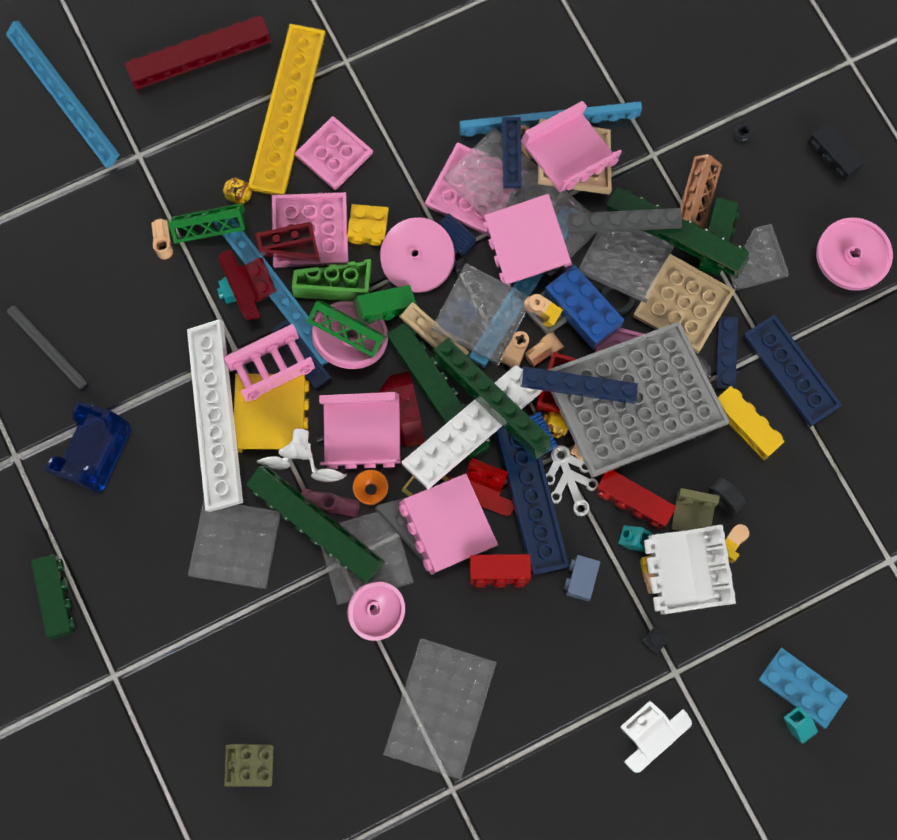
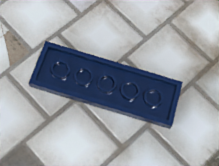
M775 314L743 335L810 427L842 406L841 402Z

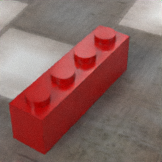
M614 470L604 474L595 490L600 498L604 500L610 499L615 502L614 505L619 509L629 510L632 512V516L639 520L643 518L649 522L652 528L657 530L659 528L663 530L677 507Z

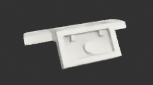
M649 701L621 726L622 731L639 748L624 761L632 771L636 773L641 772L691 727L692 721L687 712L681 710L669 721L666 715Z

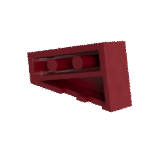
M312 222L256 233L261 256L320 262Z

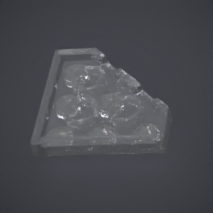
M772 224L753 229L744 246L749 252V261L738 278L729 274L735 291L789 276Z

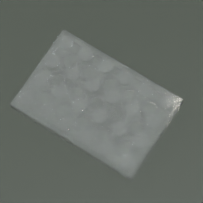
M420 638L384 755L461 780L497 662Z

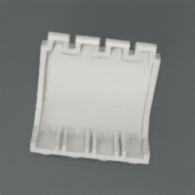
M723 525L650 535L648 540H644L646 554H651V557L647 558L649 574L654 573L655 577L650 578L652 594H658V597H653L655 611H660L662 615L736 604Z

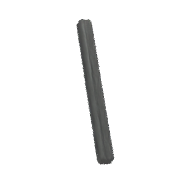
M13 305L7 310V313L80 390L87 385L83 377L16 306Z

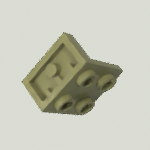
M681 488L677 492L675 503L677 507L673 514L671 530L679 532L712 526L714 509L719 502V496Z
M226 745L225 786H272L273 745Z

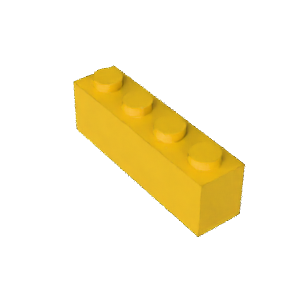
M730 386L718 397L730 421L728 424L765 461L785 441L777 430H773L769 426L768 420L760 416L756 412L755 407L742 398L741 392Z

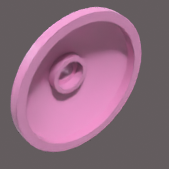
M382 581L370 582L360 587L354 593L348 605V620L351 628L360 637L372 641L385 639L395 633L405 615V602L399 590L391 584ZM374 605V609L370 611V606Z

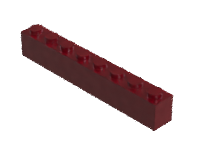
M262 15L254 16L249 20L234 23L232 26L224 29L219 28L215 32L202 34L195 39L185 40L175 46L165 47L161 51L148 53L141 58H133L126 62L125 65L136 90L270 43L271 40Z

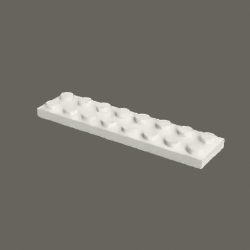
M515 365L498 379L495 384L523 409L542 390L520 387L522 369ZM474 400L401 463L426 489H429L502 427V425Z

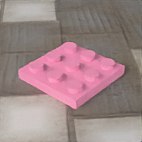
M334 116L295 152V156L335 191L373 154V150Z

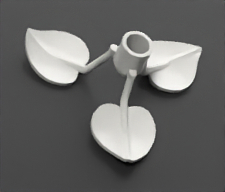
M305 429L293 430L292 442L279 450V455L285 458L266 457L257 460V463L263 466L267 465L271 469L282 470L290 467V463L287 462L289 459H309L313 472L311 477L315 480L334 482L346 477V474L333 469L317 470L315 468L310 449L311 444L308 443L309 431Z

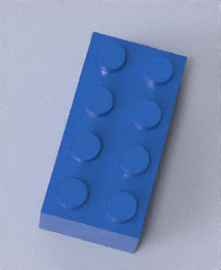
M575 265L545 288V297L563 309L561 315L593 350L618 331L624 323L621 315Z

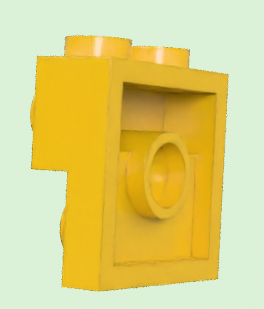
M352 204L348 241L353 244L370 243L373 246H380L386 237L389 207Z

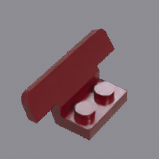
M232 250L222 252L218 256V260L243 317L247 320L261 317L255 302H259L277 292L263 258L259 257L244 266H238Z

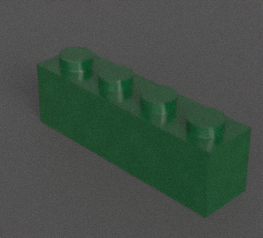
M717 197L713 204L707 229L719 238L724 237L730 240V237L733 238L736 229L733 223L738 220L740 210H737L738 203ZM702 260L699 261L698 270L719 277L722 270Z
M55 554L31 560L46 637L54 639L74 634L76 622L74 616H71L70 613L72 602L66 593L68 582L66 578H63L62 570H64L63 560L59 559Z

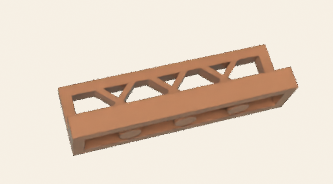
M709 154L694 157L680 207L682 219L687 222L692 221L703 230L705 229L722 166L721 163ZM711 164L714 166L713 174L710 168ZM707 180H708V182H709V189H708V190H707V187H706V182H707ZM702 196L704 197V200H705L704 206L702 205V201H701V200H702ZM698 213L700 215V222L696 220Z

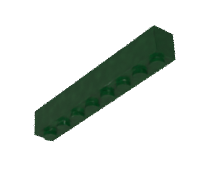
M617 187L606 204L607 212L664 209L658 204L653 205L642 196L637 197L626 188L621 189ZM682 219V228L643 230L736 278L739 277L749 261V252L746 248L735 246L724 237L719 238L708 229L703 230L692 221L687 222Z
M403 323L387 333L388 342L445 425L467 406L464 402L460 403L457 398L459 396L454 387L450 388L447 383L448 378L443 371L439 372L436 367L438 364L434 357L428 356L426 353L427 347L423 341L419 342L416 338L417 333L406 323ZM489 438L467 456L469 462L472 458L476 459L489 451V443H491Z
M449 338L433 349L436 361L536 460L551 449L550 436Z
M267 465L259 466L246 484L251 488V493L257 497H262L265 500V504L270 508L278 510L283 519L290 520L295 524L294 527L299 532H305L310 537L311 542L322 546L327 555L338 559L340 565L354 572L355 577L359 581L366 583L372 581L386 561Z

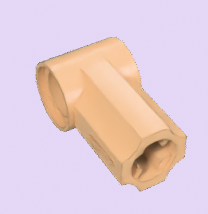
M155 220L152 222L153 248L159 258L168 259L173 254L169 224L167 220ZM162 246H166L165 249L159 250Z
M551 332L544 336L540 343L525 352L524 355L529 364L535 367L548 357H552L553 352H561L564 346L554 332Z

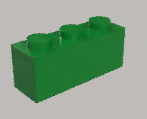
M410 285L359 295L353 304L359 321L373 324L377 320H391L395 316L401 315L412 302L416 304Z

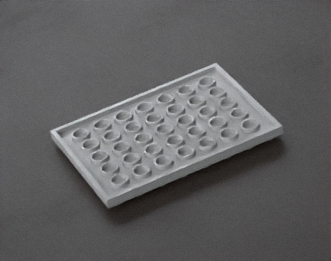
M680 322L549 369L551 371L638 383L637 401L635 404L551 392L592 478L728 425L730 422Z

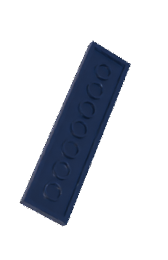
M502 426L495 432L504 470L508 472L506 478L525 553L530 554L531 575L566 569L570 566L542 458L533 459L531 455L527 454L525 448Z

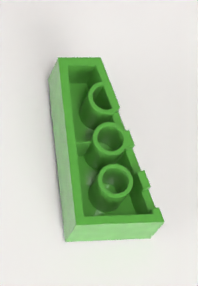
M371 259L355 263V261L347 262V264L339 266L333 264L325 268L313 267L294 270L292 283L293 297L354 302L357 296L369 293Z

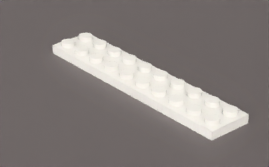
M220 319L187 329L205 511L208 512L243 503L229 368L223 358L227 356L224 322Z

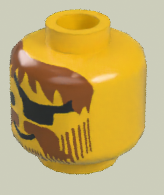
M238 178L227 180L223 188L225 198L236 204L249 201L252 195L249 183Z
M549 412L543 415V419L553 437L560 438L562 435H566L568 427L561 414Z

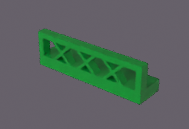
M243 203L172 217L168 224L174 244L245 230L246 226L242 216L245 211ZM238 217L240 226L233 227L227 222L230 218ZM218 221L223 226L221 230H215L210 227L211 223ZM199 224L206 229L203 233L199 234L192 230L194 225ZM176 228H183L188 233L186 236L178 238Z
M316 301L306 321L371 357H375L381 343H384L387 338L386 335L323 301ZM317 310L324 313L325 322L318 323L313 320ZM336 320L340 322L342 331H333L330 322ZM352 329L357 331L359 340L351 341L348 338L347 331ZM370 338L376 341L372 351L365 348L363 340Z

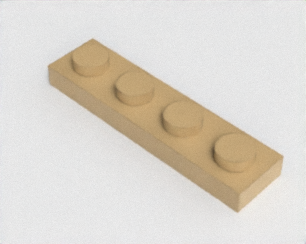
M413 302L401 314L400 318L432 347L435 348L445 339L449 338L466 356L468 355L469 351Z

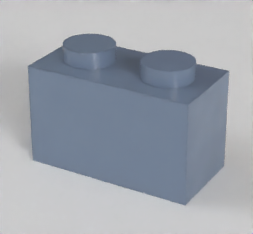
M577 555L575 560H571L569 571H572L571 578L566 579L564 589L567 590V596L589 602L600 561Z

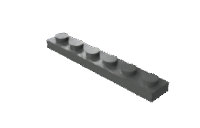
M681 208L568 214V234L682 228Z

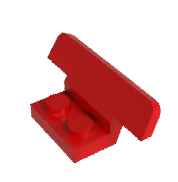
M472 458L466 474L481 507L504 516H510L514 510L513 502L500 496L508 472ZM445 475V476H446L447 478H449L450 480H451V479H454L453 477H450V476H448V475Z

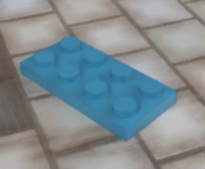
M783 648L779 649L758 680L795 708L800 706L812 717L815 723L824 729L827 728L848 697Z

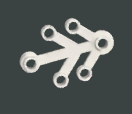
M559 445L551 452L553 463L546 474V477L550 476L553 479L552 482H548L550 486L555 482V474L559 466H561L563 471L555 491L551 493V497L554 494L559 495V500H554L552 497L553 503L556 504L561 501L562 492L566 484H568L575 503L573 506L574 513L577 516H585L589 511V504L581 499L575 481L585 485L589 491H595L598 487V482L596 479H589L572 471L568 463L579 467L582 473L589 472L582 468V465L585 464L584 461L571 456L567 447ZM561 452L564 454V457L558 458L557 454ZM589 482H594L596 486L591 488ZM578 506H583V507H584V511H583V512H579V511L577 510V507H578Z

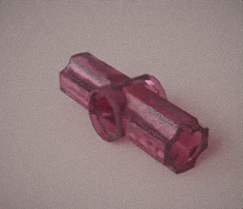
M305 488L301 492L306 498L327 513H336L354 518L358 515L360 501ZM333 499L334 504L331 507H326V501Z

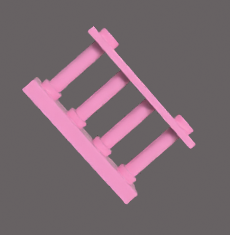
M293 324L223 357L230 372L233 370L238 372L246 388L241 391L246 402L255 400L260 395L300 375L308 374L315 368L312 358L304 359L295 342L299 337ZM284 345H289L298 362L287 368L278 351V348ZM268 353L272 354L280 372L272 376L269 375L261 360V357ZM251 361L255 363L263 379L252 385L243 367Z

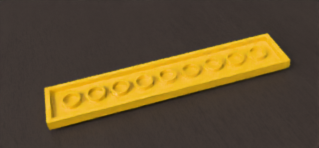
M294 24L289 26L249 181V189L251 191L271 195H285L325 38V30Z

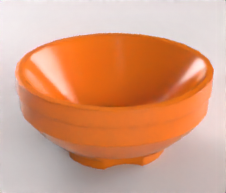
M366 470L355 478L353 492L361 503L375 505L386 497L388 482L382 473L376 470ZM370 484L375 485L377 488L376 493L373 495H368L365 492V488Z

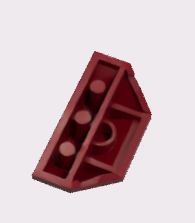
M408 371L390 375L377 393L396 392L399 394L400 443L406 448L422 445L425 439L410 373Z

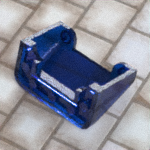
M77 401L72 412L73 420L78 423L76 431L63 458L59 456L50 458L44 471L91 491L100 492L104 489L130 434L131 426L128 421L111 410Z

